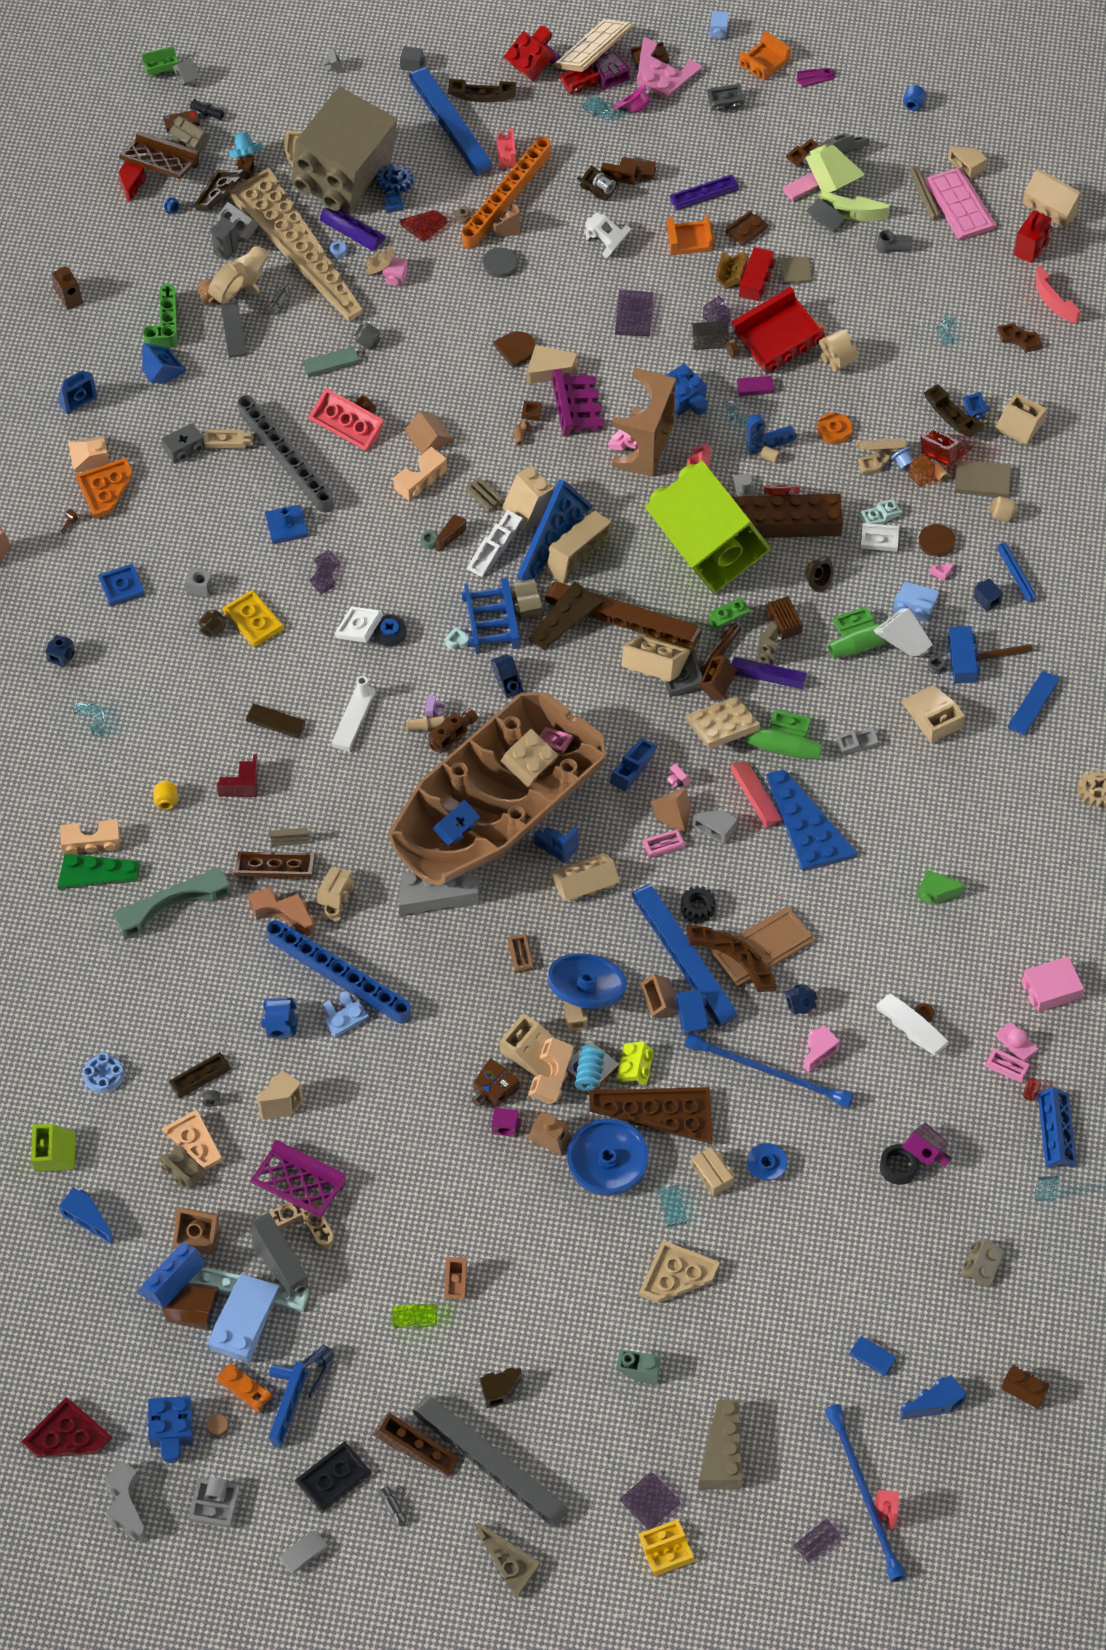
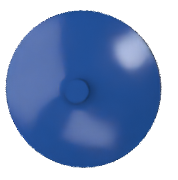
M586 953L568 954L556 959L551 964L548 973V985L553 993L563 1001L582 1008L599 1009L618 1003L623 998L627 985L623 971L616 964L603 957Z
M600 1119L592 1121L575 1133L568 1146L567 1162L572 1177L581 1187L594 1194L612 1196L625 1193L642 1180L648 1167V1147L643 1136L633 1126L620 1120Z

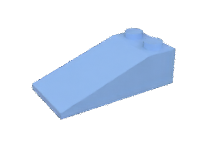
M240 1274L208 1341L210 1350L250 1364L279 1286Z

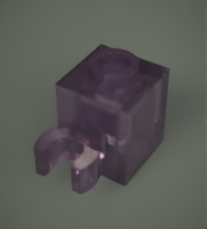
M719 295L703 307V319L717 330L727 325L730 321V309L724 305V299Z

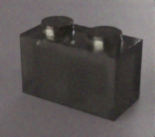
M727 321L692 323L691 337L693 350L726 348V341L729 340Z

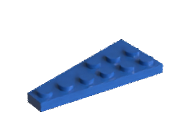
M565 480L558 481L519 569L517 577L521 581L535 579L536 581L549 559V547L551 544L557 542L564 533H568L577 522H581L584 518V513L593 507Z
M785 769L766 774V779L802 872L857 858L858 853Z

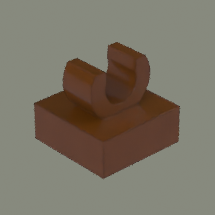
M247 155L245 160H237V170H244L246 173L244 179L248 180L253 175L255 169L254 156Z
M362 395L357 398L356 405L371 413L377 411L376 406L366 396Z

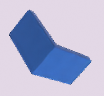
M575 826L567 836L549 827H546L543 832L538 829L534 833V845L566 863L579 847L578 828Z

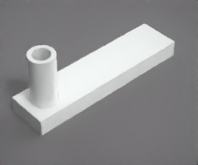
M359 676L356 680L357 686L331 743L334 748L350 752L376 693L374 687L368 686V679L365 676Z

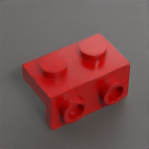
M591 65L583 72L569 71L560 75V80L569 95L577 94L586 87L595 86L600 78V73H595Z

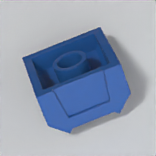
M82 370L62 382L59 392V405L66 414H69L97 398L92 373Z

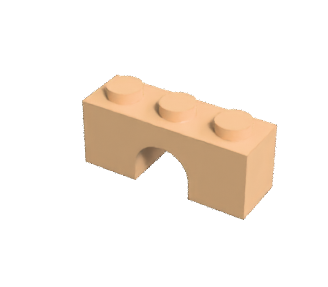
M430 447L419 456L421 472L415 473L405 468L393 478L394 489L409 501L413 497L418 496L425 487L430 486L436 478L442 476L447 471V458L433 447Z
M118 819L98 821L99 828L93 835L82 834L79 823L60 825L63 855L121 849Z
M553 1037L545 1041L540 1059L550 1065L551 1075L546 1077L540 1074L534 1077L528 1094L529 1097L549 1105L560 1099L562 1082L567 1078L568 1071L566 1070L568 1064L573 1059L574 1054L572 1050L574 1046Z

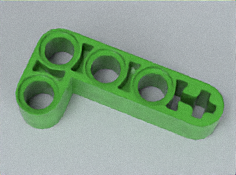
M164 284L160 288V325L147 326L143 330L145 343L173 348L178 344L177 297L175 287L171 284Z

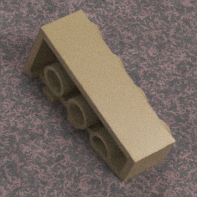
M596 511L592 512L589 516L586 515L578 525L575 524L568 533H564L557 542L551 544L546 573L564 583L567 580V574L576 571L580 560L585 561L589 557L591 550H595L607 538L612 521Z

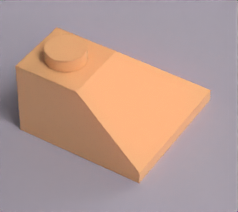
M104 436L68 442L74 472L94 469L109 463Z

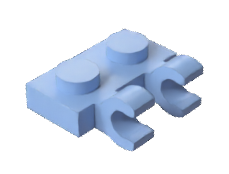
M347 991L339 995L341 998L340 1002L345 1007L341 1011L336 1013L330 1001L322 1004L324 1007L323 1011L328 1017L325 1019V1024L334 1038L369 1019L360 1002L353 1003Z

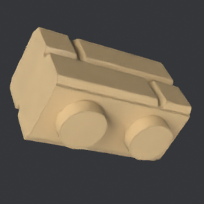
M332 866L318 889V904L329 905V907L338 909L342 902L345 903L348 898V891H352L355 880H352V871L341 870V868Z
M709 1147L691 1158V1166L711 1195L715 1197L733 1186L735 1174L729 1166L726 1167L724 1165L721 1153L719 1151L715 1152L712 1147Z

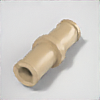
M422 716L420 719L406 720L407 732L423 729L428 731V729L437 728L444 721V716L429 718Z

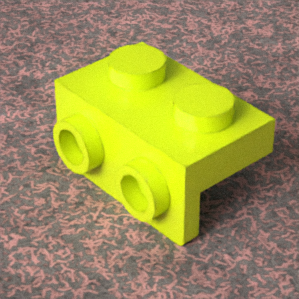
M645 1042L624 1043L616 1079L620 1082L638 1081L642 1086L647 1085L654 1051Z

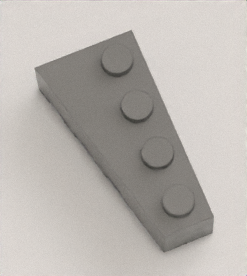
M402 872L398 905L399 917H404L410 913L422 914L424 911L429 910L441 911L443 908L448 907L459 908L478 905L480 892L479 876L462 875L442 885H433L424 881L415 873Z

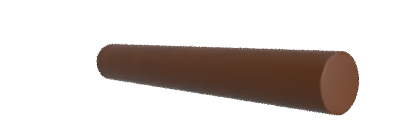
M1027 644L979 652L978 660L1031 652L1032 645Z

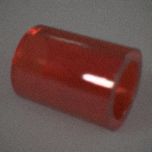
M1029 1078L1022 1096L1029 1101H1035L1041 1082L1035 1078Z

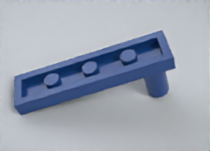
M296 1362L294 1368L272 1364L269 1370L270 1377L289 1380L269 1435V1439L275 1447H282L308 1374L307 1369L302 1368L304 1363Z

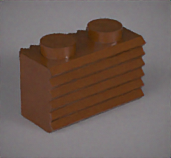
M788 596L768 602L766 610L767 619L769 621L772 620V623L778 625L776 633L779 634L781 640L802 633L803 624Z
M724 655L711 658L710 664H708L707 670H705V675L699 684L712 700L726 697L729 685L735 678L734 674L737 668Z
M1012 1365L1003 1380L1001 1389L1039 1410L1047 1396L1050 1385L1042 1381V1379L1027 1373V1371H1023V1368L1019 1369V1367Z

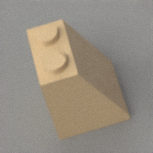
M531 465L516 474L503 509L505 512L509 510L524 519L520 528L525 532L540 523L552 497L553 488Z

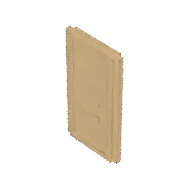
M602 20L558 59L554 66L558 69L583 72L633 27L632 24L622 21Z

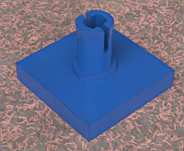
M300 504L265 511L272 544L308 537Z

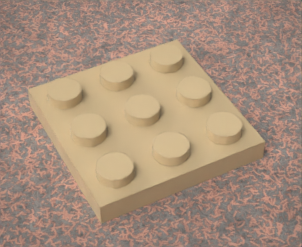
M737 696L685 715L687 723L708 749L761 730L758 721Z

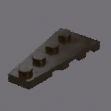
M574 581L528 639L544 651L562 637L563 633L568 629L571 630L576 626L577 622L584 617H588L594 609L602 606L604 603Z

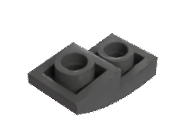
M819 198L807 209V212L816 221H821L832 233L845 220L841 214Z

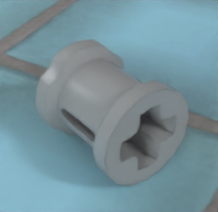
M598 173L593 181V185L604 190L605 194H610L616 184L614 180L604 177L603 173Z

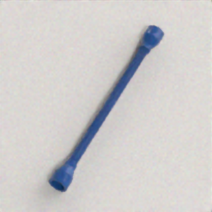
M691 1032L685 1041L684 1047L694 1051H710V1053L729 1058V1060L736 1061L745 1066L748 1065V1067L755 1068L758 1071L760 1070L769 1075L772 1074L774 1077H779L793 1084H798V1086H803V1088L822 1093V1095L827 1096L845 1108L849 1109L852 1103L853 1093L845 1090H828V1088L821 1087V1085H816L807 1080L804 1081L802 1078H797V1076H792L783 1071L780 1072V1070L773 1069V1067L754 1062V1060L749 1058L747 1059L738 1054L735 1055L733 1052H728L725 1049L723 1050L711 1045L699 1035Z
M840 1404L829 1406L825 1409V1413L829 1422L835 1427L836 1432L839 1433L838 1435L854 1472L853 1474L856 1477L858 1487L885 1554L887 1574L890 1582L903 1580L907 1575L887 1540V1535L847 1436L842 1407Z

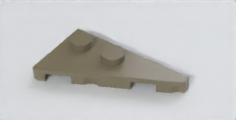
M478 1522L475 1530L513 1596L517 1599L540 1567V1562Z

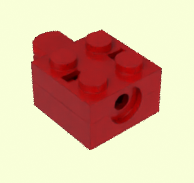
M540 26L533 36H530L523 30L503 58L534 82L554 56L545 47L553 37L552 32L546 26Z
M1037 210L1031 212L1017 232L1014 256L1029 263H1033L1036 258L1040 257L1043 247H1047L1051 239L1049 237L1052 230L1051 217Z

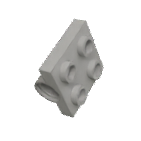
M210 1477L209 1480L198 1478L188 1520L231 1528L240 1486L228 1483L225 1479L219 1477Z

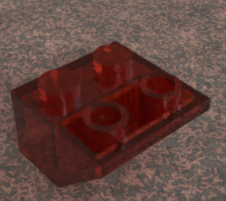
M931 428L920 437L921 454L948 467L972 449V445L934 428Z

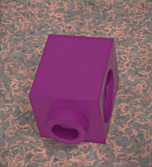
M494 1107L491 1124L492 1134L516 1137V1132L521 1129L522 1118H518V1110Z

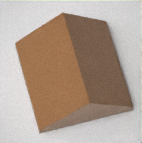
M419 411L405 429V433L421 454L430 447L436 450L454 441V438L435 414Z
M178 1207L172 1246L178 1247L182 1242H185L196 1248L198 1252L212 1254L220 1230L218 1215Z

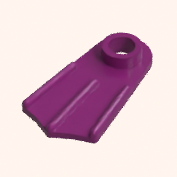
M831 68L797 71L796 81L804 88L832 80L835 77V72Z

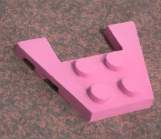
M644 37L636 84L640 86L646 84V89L664 98H668L684 82L689 81L694 74L700 72L702 65L690 59L683 70L679 71L652 57L658 43Z

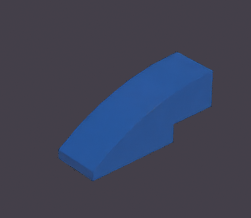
M641 738L623 756L622 762L612 772L610 784L626 792L652 758L657 745Z

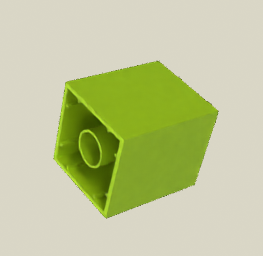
M701 460L698 464L685 466L678 475L679 479L670 486L656 489L649 498L650 502L644 505V507L714 595L772 549L707 465Z

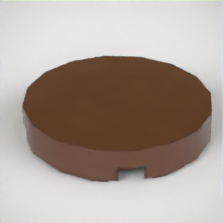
M931 524L921 530L919 547L925 554L943 557L948 555L954 548L955 535L948 527L941 524Z

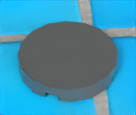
M493 248L484 255L483 267L493 277L502 278L505 275L513 274L517 269L518 261L516 254L508 248Z

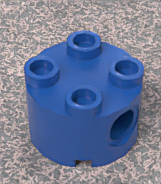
M264 999L265 1016H262L261 1022L262 1028H266V1036L270 1038L294 1037L298 1026V1014H295L293 1010L297 1009L295 999Z

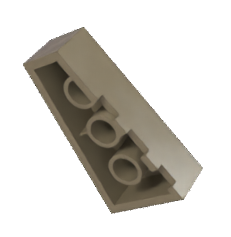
M739 1399L717 1400L699 1478L698 1490L741 1489Z

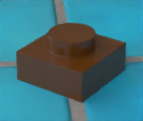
M524 401L522 419L539 421L542 403Z

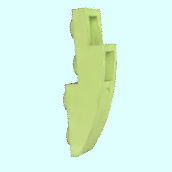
M822 191L820 199L841 214L845 220L878 221L887 219L889 215L890 205L866 197L856 196V199L852 200Z

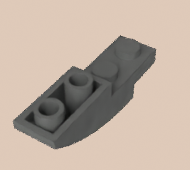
M843 133L824 141L816 148L825 144L827 147L834 145L839 151L846 154L852 149L862 150L863 147L869 146L870 143L869 138L862 136L854 138V135ZM805 157L803 159V164L809 165Z

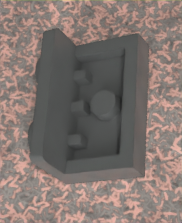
M740 83L707 89L710 110L722 111L727 107L739 108L745 102Z

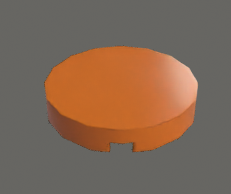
M831 412L819 419L817 433L823 441L829 444H840L850 438L853 425L846 415Z

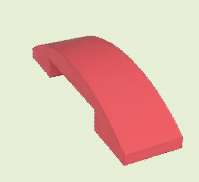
M1038 265L1035 282L1043 301L1060 317L1069 322L1078 323L1080 310L1071 300L1064 302L1049 285V274L1041 265Z

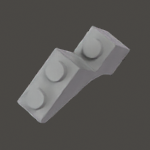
M120 1460L104 1480L107 1487L106 1490L112 1496L117 1497L106 1511L108 1523L116 1529L120 1527L125 1530V1534L132 1540L138 1539L143 1542L146 1538L144 1526L131 1501V1493L139 1480V1476L136 1470Z

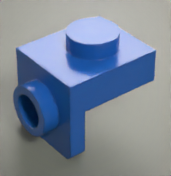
M981 392L963 397L969 418L971 416L976 417V419L985 417L986 413L990 410L989 406L986 407Z

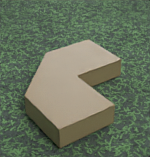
M883 449V452H873L874 455L858 458L862 476L880 473L892 457L893 451Z

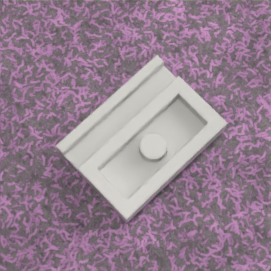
M863 523L861 549L897 552L899 526Z

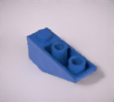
M951 1375L947 1378L942 1377L935 1382L934 1387L930 1390L924 1389L920 1392L918 1398L913 1402L911 1400L907 1401L901 1407L900 1418L904 1420L948 1414L965 1402L967 1394Z

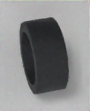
M904 1144L890 1145L881 1155L879 1167L881 1175L892 1184H907L914 1179L918 1171L919 1159L902 1147ZM895 1155L904 1156L911 1162V1168L906 1173H895L888 1168V1159Z

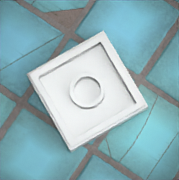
M351 607L335 632L336 638L367 643L383 617L382 611Z

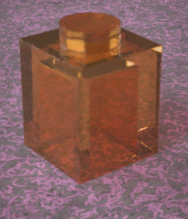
M923 454L910 463L908 476L919 487H922L934 478L936 465Z

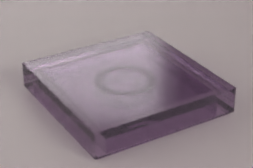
M652 1471L620 1498V1502L647 1530L656 1526L680 1504V1500Z

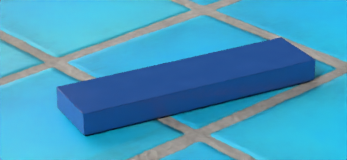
M1042 671L1009 722L1008 728L1025 736L1058 684L1059 678Z

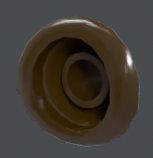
M828 557L813 560L806 566L805 577L811 589L815 592H823L831 584L833 564Z

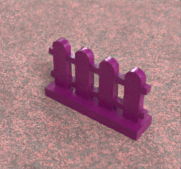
M554 369L552 385L562 436H570L571 430L580 432L581 429H593V432H598V429L604 427L605 420L601 417H596L602 411L600 404L593 403V401L598 400L599 392L590 389V387L595 386L596 378L588 376L587 373H583L582 376H570L569 373H566L563 376L561 369ZM584 387L585 390H573L572 388ZM575 401H587V403L575 404ZM578 415H590V417L578 418Z

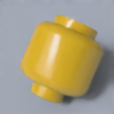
M163 780L156 784L153 788L154 804L162 810L173 808L178 803L177 786L168 780Z

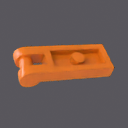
M231 1362L216 1377L219 1383L257 1413H261L264 1410V1405L274 1399V1396L268 1390L258 1385ZM257 1395L260 1396L258 1401L254 1400Z

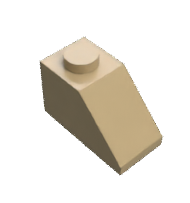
M957 146L949 148L948 160L957 168H962L969 179L986 170L987 158L976 148Z

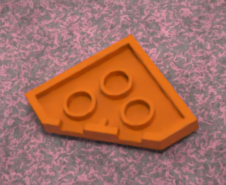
M127 458L75 475L94 519L112 513L132 478L133 472Z

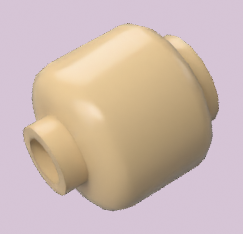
M999 496L996 500H992L989 513L996 520L1009 522L1011 518L1016 517L1018 508L1015 507L1014 500Z

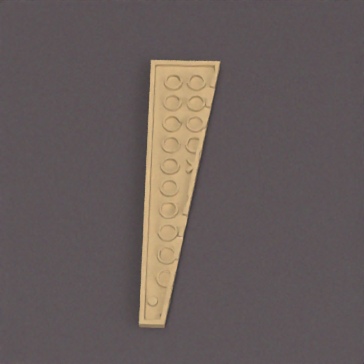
M270 168L265 169L228 192V197L245 214L259 223L258 228L348 322L363 314L361 306L349 291L346 283L340 278L338 271L334 269L330 259L328 260L325 251L305 221L302 220L299 212L294 208L292 201L286 196L284 189L280 187Z

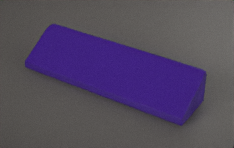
M328 207L322 209L320 221L371 251L375 250L386 239L383 234L341 210L334 211Z
M734 657L732 665L737 668L736 675L803 690L807 676L805 672Z

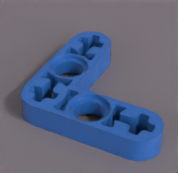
M760 414L751 416L747 421L746 446L751 454L761 452L764 446L775 448L790 443L797 438V433L792 426H786L765 433L766 423Z

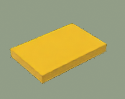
M254 590L249 591L222 608L224 614L253 648L284 630V625Z

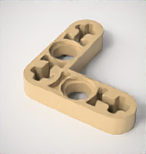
M306 1195L301 1196L297 1199H304L306 1198ZM312 1201V1207L320 1210L316 1201ZM290 1202L269 1212L280 1230L303 1219L318 1247L327 1249L334 1243L333 1232L324 1216L320 1218L298 1207V1210L300 1209L298 1214L296 1205ZM286 1210H291L294 1212V1215L291 1218H285L283 1213ZM319 1218L321 1220L320 1225L312 1226L310 1224L311 1219ZM321 1230H323L324 1236L328 1237V1241L321 1240Z

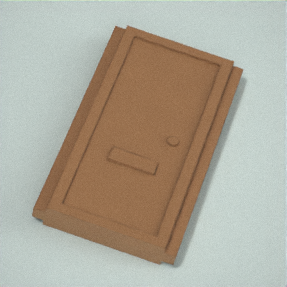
M787 906L736 936L753 948L769 968L814 942L812 935ZM715 949L710 951L714 960L737 988L751 980L747 971L733 958Z

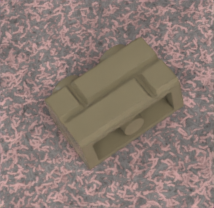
M180 116L177 117L169 131V134L174 136L172 140L179 144L184 142L187 144L186 147L198 150L199 152L203 151L211 137V134Z

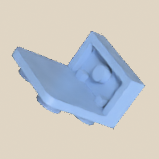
M904 582L900 593L896 594L893 612L897 613L900 609L909 608L915 618L929 622L938 598V591Z

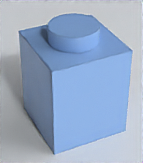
M712 11L710 38H727L729 12Z

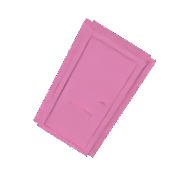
M962 168L948 170L924 179L932 197L958 240H964L996 228L995 222Z

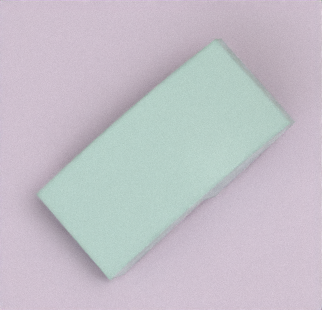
M890 499L878 502L875 508L861 511L859 517L863 523L881 525L898 517L902 511L895 500Z

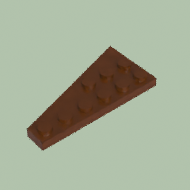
M710 1087L589 1090L590 1112L713 1144Z

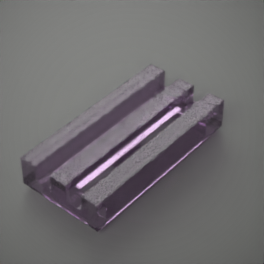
M826 1518L796 1542L794 1548L798 1549L800 1554L809 1563L836 1541L841 1534ZM826 1526L829 1528L819 1537H817L814 1541H812L808 1546H806L805 1548L802 1547V1545L809 1541L823 1528H825ZM832 1532L834 1533L831 1537H829L826 1541H824L820 1546H818L815 1550H813L810 1554H808V1552H809L813 1547H815L818 1543H820L823 1539H825L829 1534H831Z

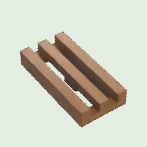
M527 934L507 937L515 974L519 973V971L526 972L528 969L534 971ZM521 939L524 940L527 959L529 963L526 965L520 943ZM515 940L521 963L520 966L517 964L513 941Z

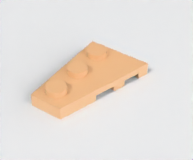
M197 1109L161 1129L205 1170L223 1161Z

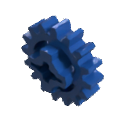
M390 164V167L384 166V170L380 169L379 173H377V186H379L380 190L384 189L385 193L395 190L397 194H400V191L406 192V188L411 189V185H413V173H411V169H406V166L399 167V164L396 166Z

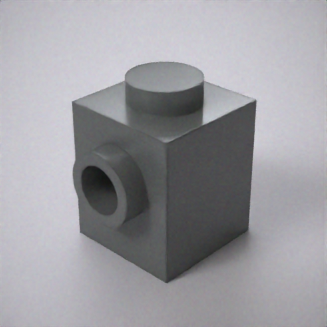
M403 46L400 56L401 70L415 71L425 66L426 56L423 55V49Z

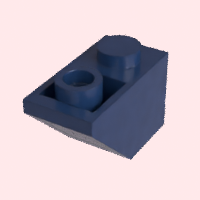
M505 654L490 660L495 678L506 698L524 692L512 656Z

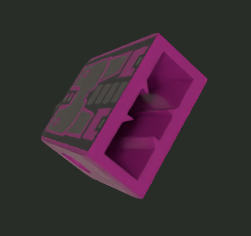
M616 52L606 55L603 53L594 61L595 73H600L598 82L602 90L631 79L630 65Z
M926 1122L913 1131L902 1146L929 1166L938 1161L942 1166L946 1167L952 1160V1157L944 1151L949 1145L948 1142Z

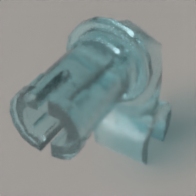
M75 702L73 706L74 714L94 716L95 722L91 724L90 730L94 736L95 731L99 729V734L102 737L105 733L103 728L105 716L103 710L94 702Z

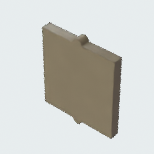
M809 256L780 258L783 284L812 282Z

